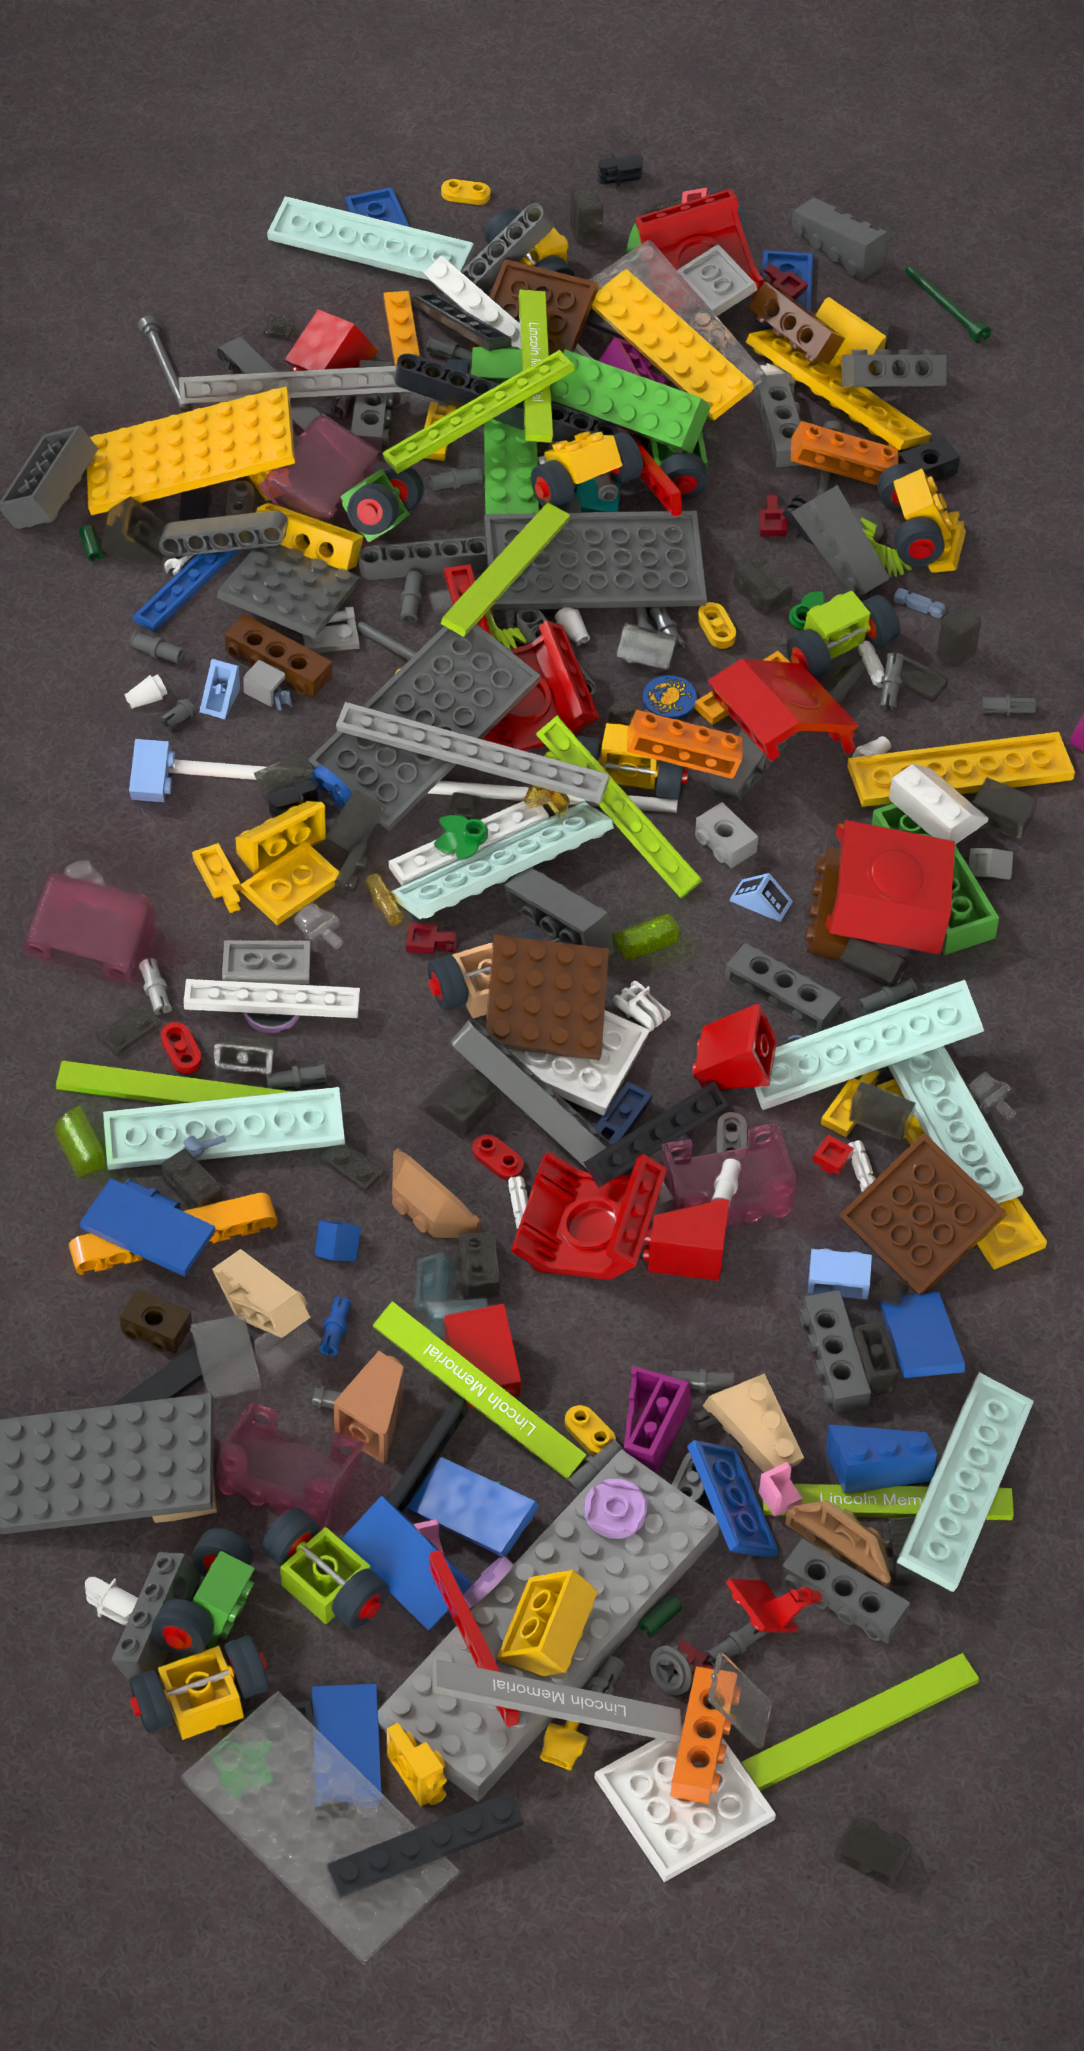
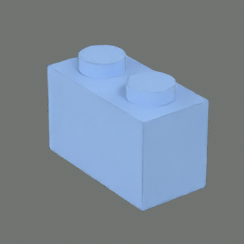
M135 739L129 787L131 800L165 802L166 794H171L172 778L168 777L169 768H174L175 752L171 751L168 741Z
M812 1249L807 1294H820L840 1290L842 1297L868 1300L872 1255L856 1251L848 1253L832 1251L830 1249Z

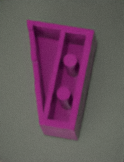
M614 337L599 362L664 385L668 381L663 375L658 377L651 369L653 364L628 341Z
M632 1366L624 1449L626 1453L658 1475L692 1405L690 1386L687 1381Z

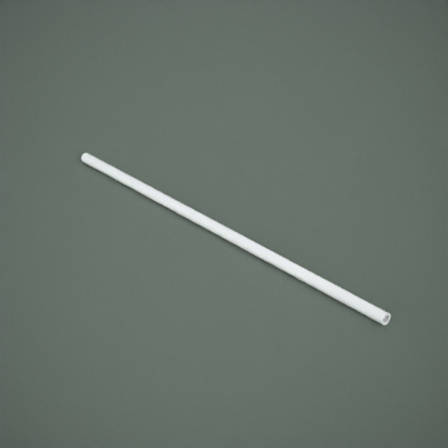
M175 760L174 768H169V773L290 783H292V779H295L296 783L313 780L311 773L314 771ZM439 781L428 792L429 794L524 801L535 796L542 803L578 805L586 802L593 807H599L593 801L541 788ZM628 795L640 810L677 813L678 800Z

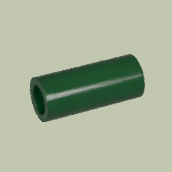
M92 525L82 526L79 529V535L88 560L90 562L94 561L93 554H96L97 560L103 559V552L94 527Z
M669 1595L638 1622V1627L642 1631L646 1628L648 1630L646 1635L651 1637L683 1609L680 1601L675 1596Z

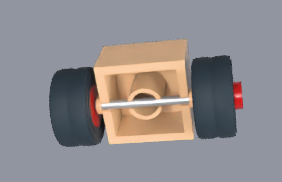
M535 929L512 936L543 940ZM492 943L428 962L429 988L442 1010H449L466 1004L472 1018L487 1014Z

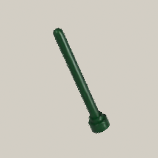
M911 265L906 267V274L968 329L969 337L976 344L980 343L977 340L980 337L984 339L989 338L991 334L990 327L982 321H974L915 267Z

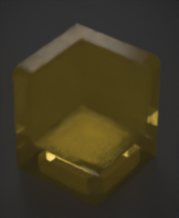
M530 784L524 802L529 809L542 805L544 809L553 810L558 818H562L566 814L570 799L564 793Z

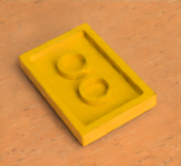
M304 841L242 883L240 889L241 893L278 926L342 882V874Z

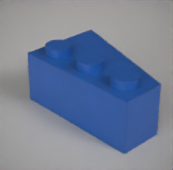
M840 1425L828 1426L826 1452L844 1494L932 1481L937 1452L927 1432Z

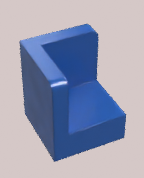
M319 1220L315 1256L333 1261L355 1262L361 1226L346 1222Z

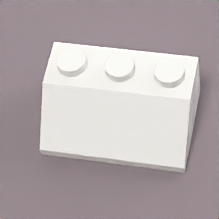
M912 764L892 778L889 800L932 837L955 841L956 845L988 822L987 816L928 767Z

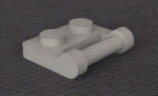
M345 607V610L337 611L328 622L346 621L347 624L325 626L315 639L302 634L304 647L316 653L360 649L354 608Z

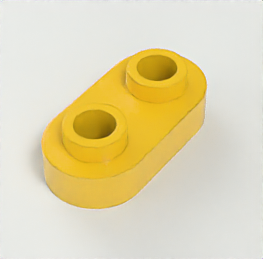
M450 179L442 184L441 195L450 202L483 205L490 200L491 190L488 185L481 182Z
M708 602L706 606H701L698 612V622L711 645L719 649L731 647L736 640V629L723 606L714 602Z
M578 1405L566 1412L565 1428L592 1456L600 1452L612 1439L616 1441L613 1431L590 1408ZM576 1417H584L585 1420H583V1421H578V1420H576L575 1418H576ZM602 1437L605 1441L599 1442L596 1438Z

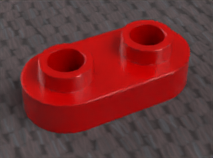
M178 1022L169 1023L161 1030V1044L174 1069L181 1074H192L198 1071L202 1064L201 1052L188 1027ZM173 1038H179V1039H181V1040H179V1041H177V1042H172V1041H171V1039H173ZM185 1059L191 1060L189 1063H183L182 1061Z
M485 1134L474 1140L472 1145L474 1158L500 1179L509 1181L511 1177L522 1175L524 1169L522 1157L497 1137ZM489 1145V1146H491V1147H490V1148H484L483 1146ZM506 1162H511V1163H513V1164H512V1165H506L505 1163H506Z

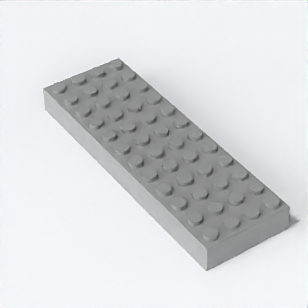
M621 1449L516 1561L506 1576L471 1610L500 1672L581 1689L602 1666L606 1658L611 1656L638 1626V1622L657 1605L718 1537L719 1523L715 1515ZM607 1479H624L634 1483L647 1500V1517L643 1526L635 1534L622 1539H609L597 1534L589 1527L584 1517L585 1498L593 1486L596 1487ZM575 1570L598 1590L593 1603V1609L588 1616L582 1637L578 1641L572 1656L571 1665L566 1673L542 1676L500 1662L497 1659L529 1577ZM456 1626L378 1710V1726L387 1732L388 1727L398 1722L404 1732L408 1730L412 1734L417 1746L427 1742L432 1751L437 1750L441 1754L445 1762V1768H443L444 1776L479 1802L554 1717L519 1710V1724L508 1728L505 1726L495 1705L433 1693L432 1665L436 1659L477 1667Z

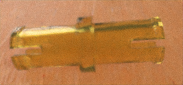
M372 874L368 876L364 884L373 897L374 906L381 910L389 925L399 924L402 918H404V914L395 902L394 893L387 889L381 875Z

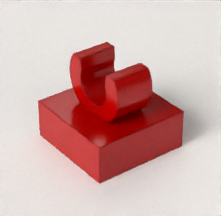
M828 1135L814 1153L813 1162L822 1166L821 1170L831 1175L832 1173L839 1175L852 1157L854 1148Z

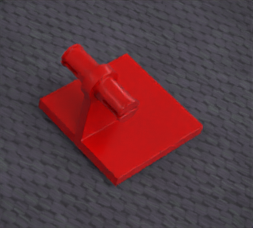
M729 1579L726 1582L733 1592V1599L746 1610L750 1616L751 1624L761 1632L793 1633L799 1629L793 1618L805 1606H809L812 1603L818 1604V1601L822 1600L820 1591L812 1590L808 1587H800L797 1590L791 1589L787 1594L777 1598L764 1580Z

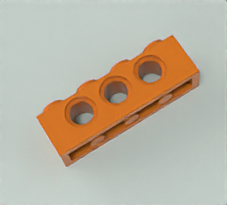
M696 1666L671 1783L670 1797L709 1804L711 1793H718L721 1774L715 1773L717 1763H724L727 1745L721 1744L723 1734H730L733 1716L727 1715L729 1705H736L739 1687L733 1686L734 1674ZM714 1704L718 1708L711 1710L706 1708L705 1705ZM709 1733L713 1737L705 1739L698 1734ZM699 1761L705 1763L707 1766L703 1768L695 1767L692 1763Z

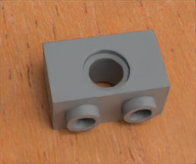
M723 802L696 818V839L701 845H707L713 850L715 858L720 863L725 862L730 868H733L757 852L758 836Z

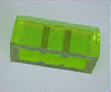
M665 913L615 932L612 938L628 962L677 943L679 926L672 916Z
M79 1105L64 1114L57 1122L54 1130L55 1136L77 1178L105 1168L103 1149Z

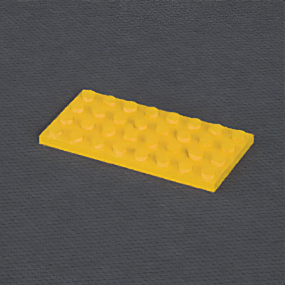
M287 386L90 437L99 449L93 456V462L87 467L88 508L91 515L295 464L290 394Z

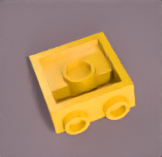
M398 1722L388 1727L387 1757L420 1807L427 1803L435 1805L441 1802L446 1797L443 1785L447 1781L443 1774L445 1762L441 1754L437 1750L432 1751L427 1742L417 1746L412 1734L408 1730L404 1732Z

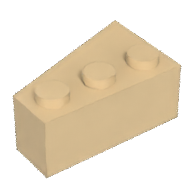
M238 1250L212 1269L234 1315L239 1320L283 1338L310 1318L306 1309L307 1301L304 1296L243 1250Z
M765 1374L709 1396L703 1404L708 1413L711 1412L723 1425L722 1428L741 1444L742 1450L764 1473L786 1462L789 1463L791 1468H794L804 1458Z

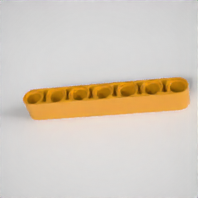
M256 1193L183 1211L215 1226V1233L210 1239L212 1243L231 1239L230 1236L238 1234L245 1236L260 1232L259 1229L267 1227L274 1229L278 1224L271 1198L266 1193ZM91 1233L78 1236L69 1243L75 1270L80 1275H83L85 1271L93 1269L96 1272L112 1268L114 1264L122 1262L129 1264L143 1260V1257Z

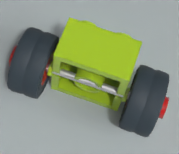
M851 590L843 595H836L831 601L821 606L816 605L807 612L804 631L791 636L787 640V655L791 663H802L817 679L831 670V659L858 647L859 644H863L864 639L876 648L894 641L900 634V624L895 610L884 597L876 595L861 602Z
M293 1508L284 1513L276 1520L264 1537L262 1550L276 1564L281 1566V1586L325 1625L337 1616L348 1627L357 1629L366 1624L379 1611L389 1594L388 1584L371 1570V1566L328 1528L325 1527L319 1532L318 1523L302 1509Z

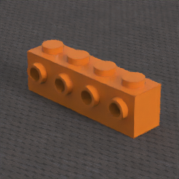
M801 421L791 437V461L873 485H877L880 475L886 469L898 464L897 448Z
M636 710L627 731V752L733 779L742 762V737L650 712Z

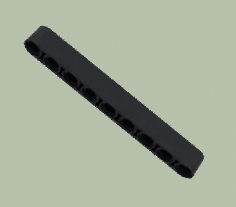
M402 354L397 359L394 378L397 386L458 408L500 385L414 354ZM523 401L494 417L493 420L525 430ZM551 402L552 440L556 442L565 440L571 442L575 440V435L583 432H590V435L597 432H602L603 435L618 434L617 427L611 422Z

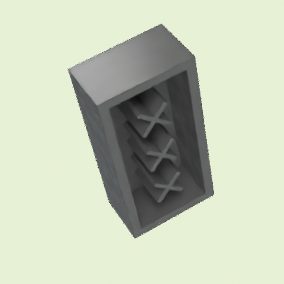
M80 425L44 434L0 500V511L14 528H30L37 524L54 521L58 516L61 506L70 498V492L74 486L81 481V475L93 462V456L99 448Z

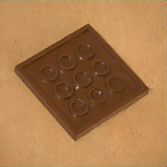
M504 259L490 298L520 323L519 290L545 291L548 354L550 356L558 350L564 353L565 349L571 352L575 351L599 285L595 281ZM472 341L469 350L473 351V347H479L480 345Z
M494 934L485 1029L507 1049L600 1060L602 1054L609 949Z
M923 1133L839 1214V1217L918 1295L927 1293L1008 1214L931 1138Z

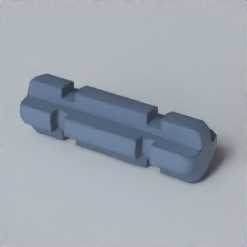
M898 588L894 595L895 603L900 605L908 604L907 607L925 614L929 612L931 613L930 616L942 618L945 613L946 605L939 601L933 603V599L914 592L909 594V591L906 589Z

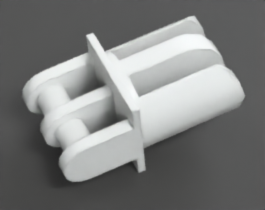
M633 981L629 989L624 988L620 996H613V1002L627 1015V1018L632 1016L651 1032L655 1027H658L663 1021L667 1020L671 1013L649 994V986L644 988L639 982Z
M96 1577L88 1578L85 1581L86 1599L90 1604L97 1607L98 1617L105 1615L126 1626L138 1598L119 1588L116 1579H113L109 1585Z

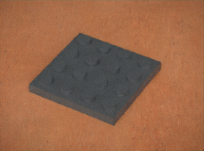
M279 544L254 548L218 589L217 598L315 639L354 591L360 577L350 573L348 570L327 565L321 559L313 560L306 557L297 549H289Z

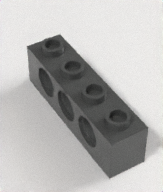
M852 350V355H842V387L947 386V355H937V350H921V355H914V350H898V355H891V350H875V355H867V350ZM917 362L920 366L919 373L915 369ZM870 363H872L874 367L872 374L869 371ZM893 363L897 366L895 374L892 370Z
M360 360L359 368L391 366V362ZM394 392L356 394L351 428L352 452L382 453L383 445H388L389 429H385V426L391 425V410L387 409L388 407H393Z
M786 373L757 376L754 394L775 467L803 465L791 461V437L801 422L799 419V403L794 402L793 384H789Z
M744 943L726 964L725 981L816 1033L825 1030L840 1011L841 997L833 990L820 986L808 976L799 974L785 963L776 961L762 950L754 948L747 943Z
M840 1290L804 1296L803 1308L799 1309V1318L802 1327H808L809 1334H807L806 1338L809 1352H815L817 1360H814L817 1378H823L825 1386H822L824 1403H830L833 1413L869 1407L871 1391ZM829 1351H835L838 1354H831ZM836 1377H844L846 1380H840Z
M803 1538L782 1565L780 1580L783 1581L787 1589L797 1590L800 1587H808L812 1590L820 1591L822 1600L818 1601V1604H814L821 1609L829 1608L837 1613L838 1618L845 1624L852 1625L854 1623L864 1629L865 1634L874 1641L882 1640L888 1644L908 1616L909 1601ZM810 1576H819L822 1580H813ZM837 1592H846L849 1596H840ZM864 1608H873L876 1612L870 1613L865 1611Z
M158 1552L111 1659L128 1680L133 1676L150 1670H155L157 1675H159L158 1668L164 1664L168 1651L161 1647L153 1637L151 1631L152 1623L165 1602L171 1599L191 1601L202 1576L185 1554Z

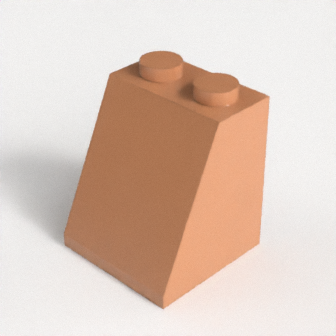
M378 1351L334 1401V1432L383 1464L387 1462L404 1398V1366H402L398 1359L393 1356H386Z

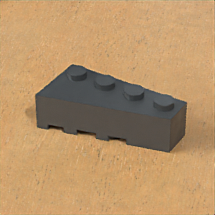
M815 197L793 210L791 228L795 234L805 237L815 249H821L832 262H838L842 265L849 275H855L862 281L883 267L887 231L883 229L876 231L872 229V224L866 221L862 223L854 220L853 215L849 213L843 215L838 212L836 207Z
M838 485L791 512L848 592L852 590L859 597L890 579Z
M741 728L738 730V736L742 737V762L734 778L730 779L709 773L711 788L739 803L759 780V770L766 771L773 763V761L770 762ZM787 739L776 745L779 751L782 752L787 746Z
M531 867L520 872L505 884L508 903L534 925L540 922L543 932L552 940L558 937L563 943L607 948L609 949V956L615 953L609 922L610 917L604 908L597 907L587 901L585 897L573 893L563 884L556 883L544 873L538 872Z

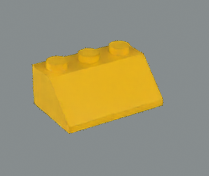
M830 297L824 300L815 316L846 338L830 362L832 365L842 371V355H852V350H867V355H875V350H885L886 336ZM870 363L869 371L872 374L874 367L873 364Z
M307 801L299 806L290 808L287 812L275 818L266 820L263 824L251 830L244 831L240 836L236 837L237 855L250 871L256 875L304 841L313 846L325 840V805L322 802Z
M575 1570L529 1577L497 1659L500 1662L542 1676L566 1673L571 1665L572 1656L578 1641L582 1637L588 1616L593 1609V1603L598 1590Z

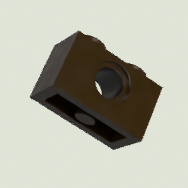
M136 1289L120 1315L121 1331L130 1340L138 1341L141 1339L150 1343L159 1352H166L167 1350L175 1354L192 1327L191 1311ZM159 1323V1325L151 1326L150 1324Z

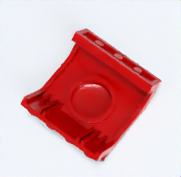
M732 189L635 218L643 255L657 296L679 317L685 316L687 312L694 310L703 311L707 308L681 282L676 271L717 244L755 282L758 290L749 296L757 294L764 283L762 276L755 267L737 209L739 206L738 199Z
M545 621L539 626L542 634L530 644L510 650L541 675V681L482 740L527 751L545 746L536 733L556 716L559 717L574 736L599 718L563 625Z
M740 659L707 680L713 698L770 762L780 756L776 745L799 731L828 732L834 742L840 740L846 755L856 750L852 738L855 737L853 730L858 728L859 725L802 663Z
M845 820V824L838 823L835 834L841 842L839 882L832 915L828 914L825 924L829 933L940 954L951 915L955 841Z
M548 1152L543 1155L511 1252L530 1263L531 1270L603 1280L616 1278L637 1265L667 1168L647 1155L642 1154L637 1157L631 1176L619 1175L598 1188L589 1172L578 1170L555 1154Z

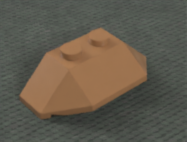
M398 1148L393 1151L392 1204L400 1214H408L419 1231L422 1233L427 1231L436 1238H477L480 1236L481 1220L475 1214H472L451 1191L409 1155Z
M829 1501L791 1506L787 1510L785 1525L814 1546L889 1589L891 1578L886 1544L877 1530L872 1527H866L857 1520L851 1511L842 1509Z

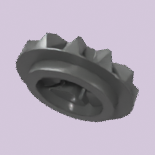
M669 1644L663 1645L653 1652L650 1659L651 1673L658 1686L665 1692L672 1695H681L692 1688L691 1683L693 1682L694 1675L691 1671L694 1665L688 1663V1654H682L679 1646L671 1647Z

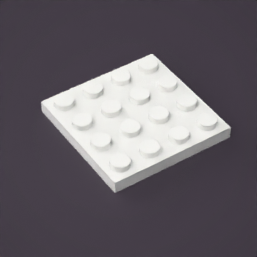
M605 1011L600 1060L508 1050L560 1097L604 1116L648 1038L650 1030Z
M709 1733L698 1734L705 1739L713 1737ZM722 1737V1742H721V1744L727 1745V1743L725 1742V1740H724L723 1737ZM656 1738L595 1772V1780L664 1882L775 1820V1812L728 1745L724 1763H717L715 1773L721 1774L718 1793H711L709 1804L670 1797L680 1740L673 1742ZM699 1761L692 1763L695 1767L703 1768L707 1766L705 1763Z

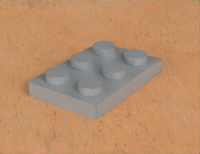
M719 244L676 271L681 282L714 317L758 290L755 282Z
M224 940L222 981L292 985L309 984L310 941Z

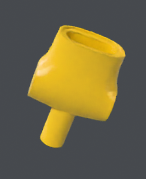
M567 1720L564 1727L550 1722L543 1739L541 1760L563 1767L566 1770H571L577 1758L583 1754L588 1741L587 1736L576 1731L579 1722Z

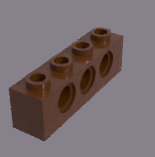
M766 281L749 305V308L756 313L754 317L765 325L771 324L773 326L772 332L782 338L785 336L789 338L787 342L789 345L799 351L801 349L806 351L804 356L816 364L821 361L829 365L846 339L779 287Z
M245 614L225 633V650L231 657L235 659L241 658L247 661L251 667L258 660H261L284 672L285 679L282 682L291 685L301 695L307 694L314 698L333 678L332 661Z

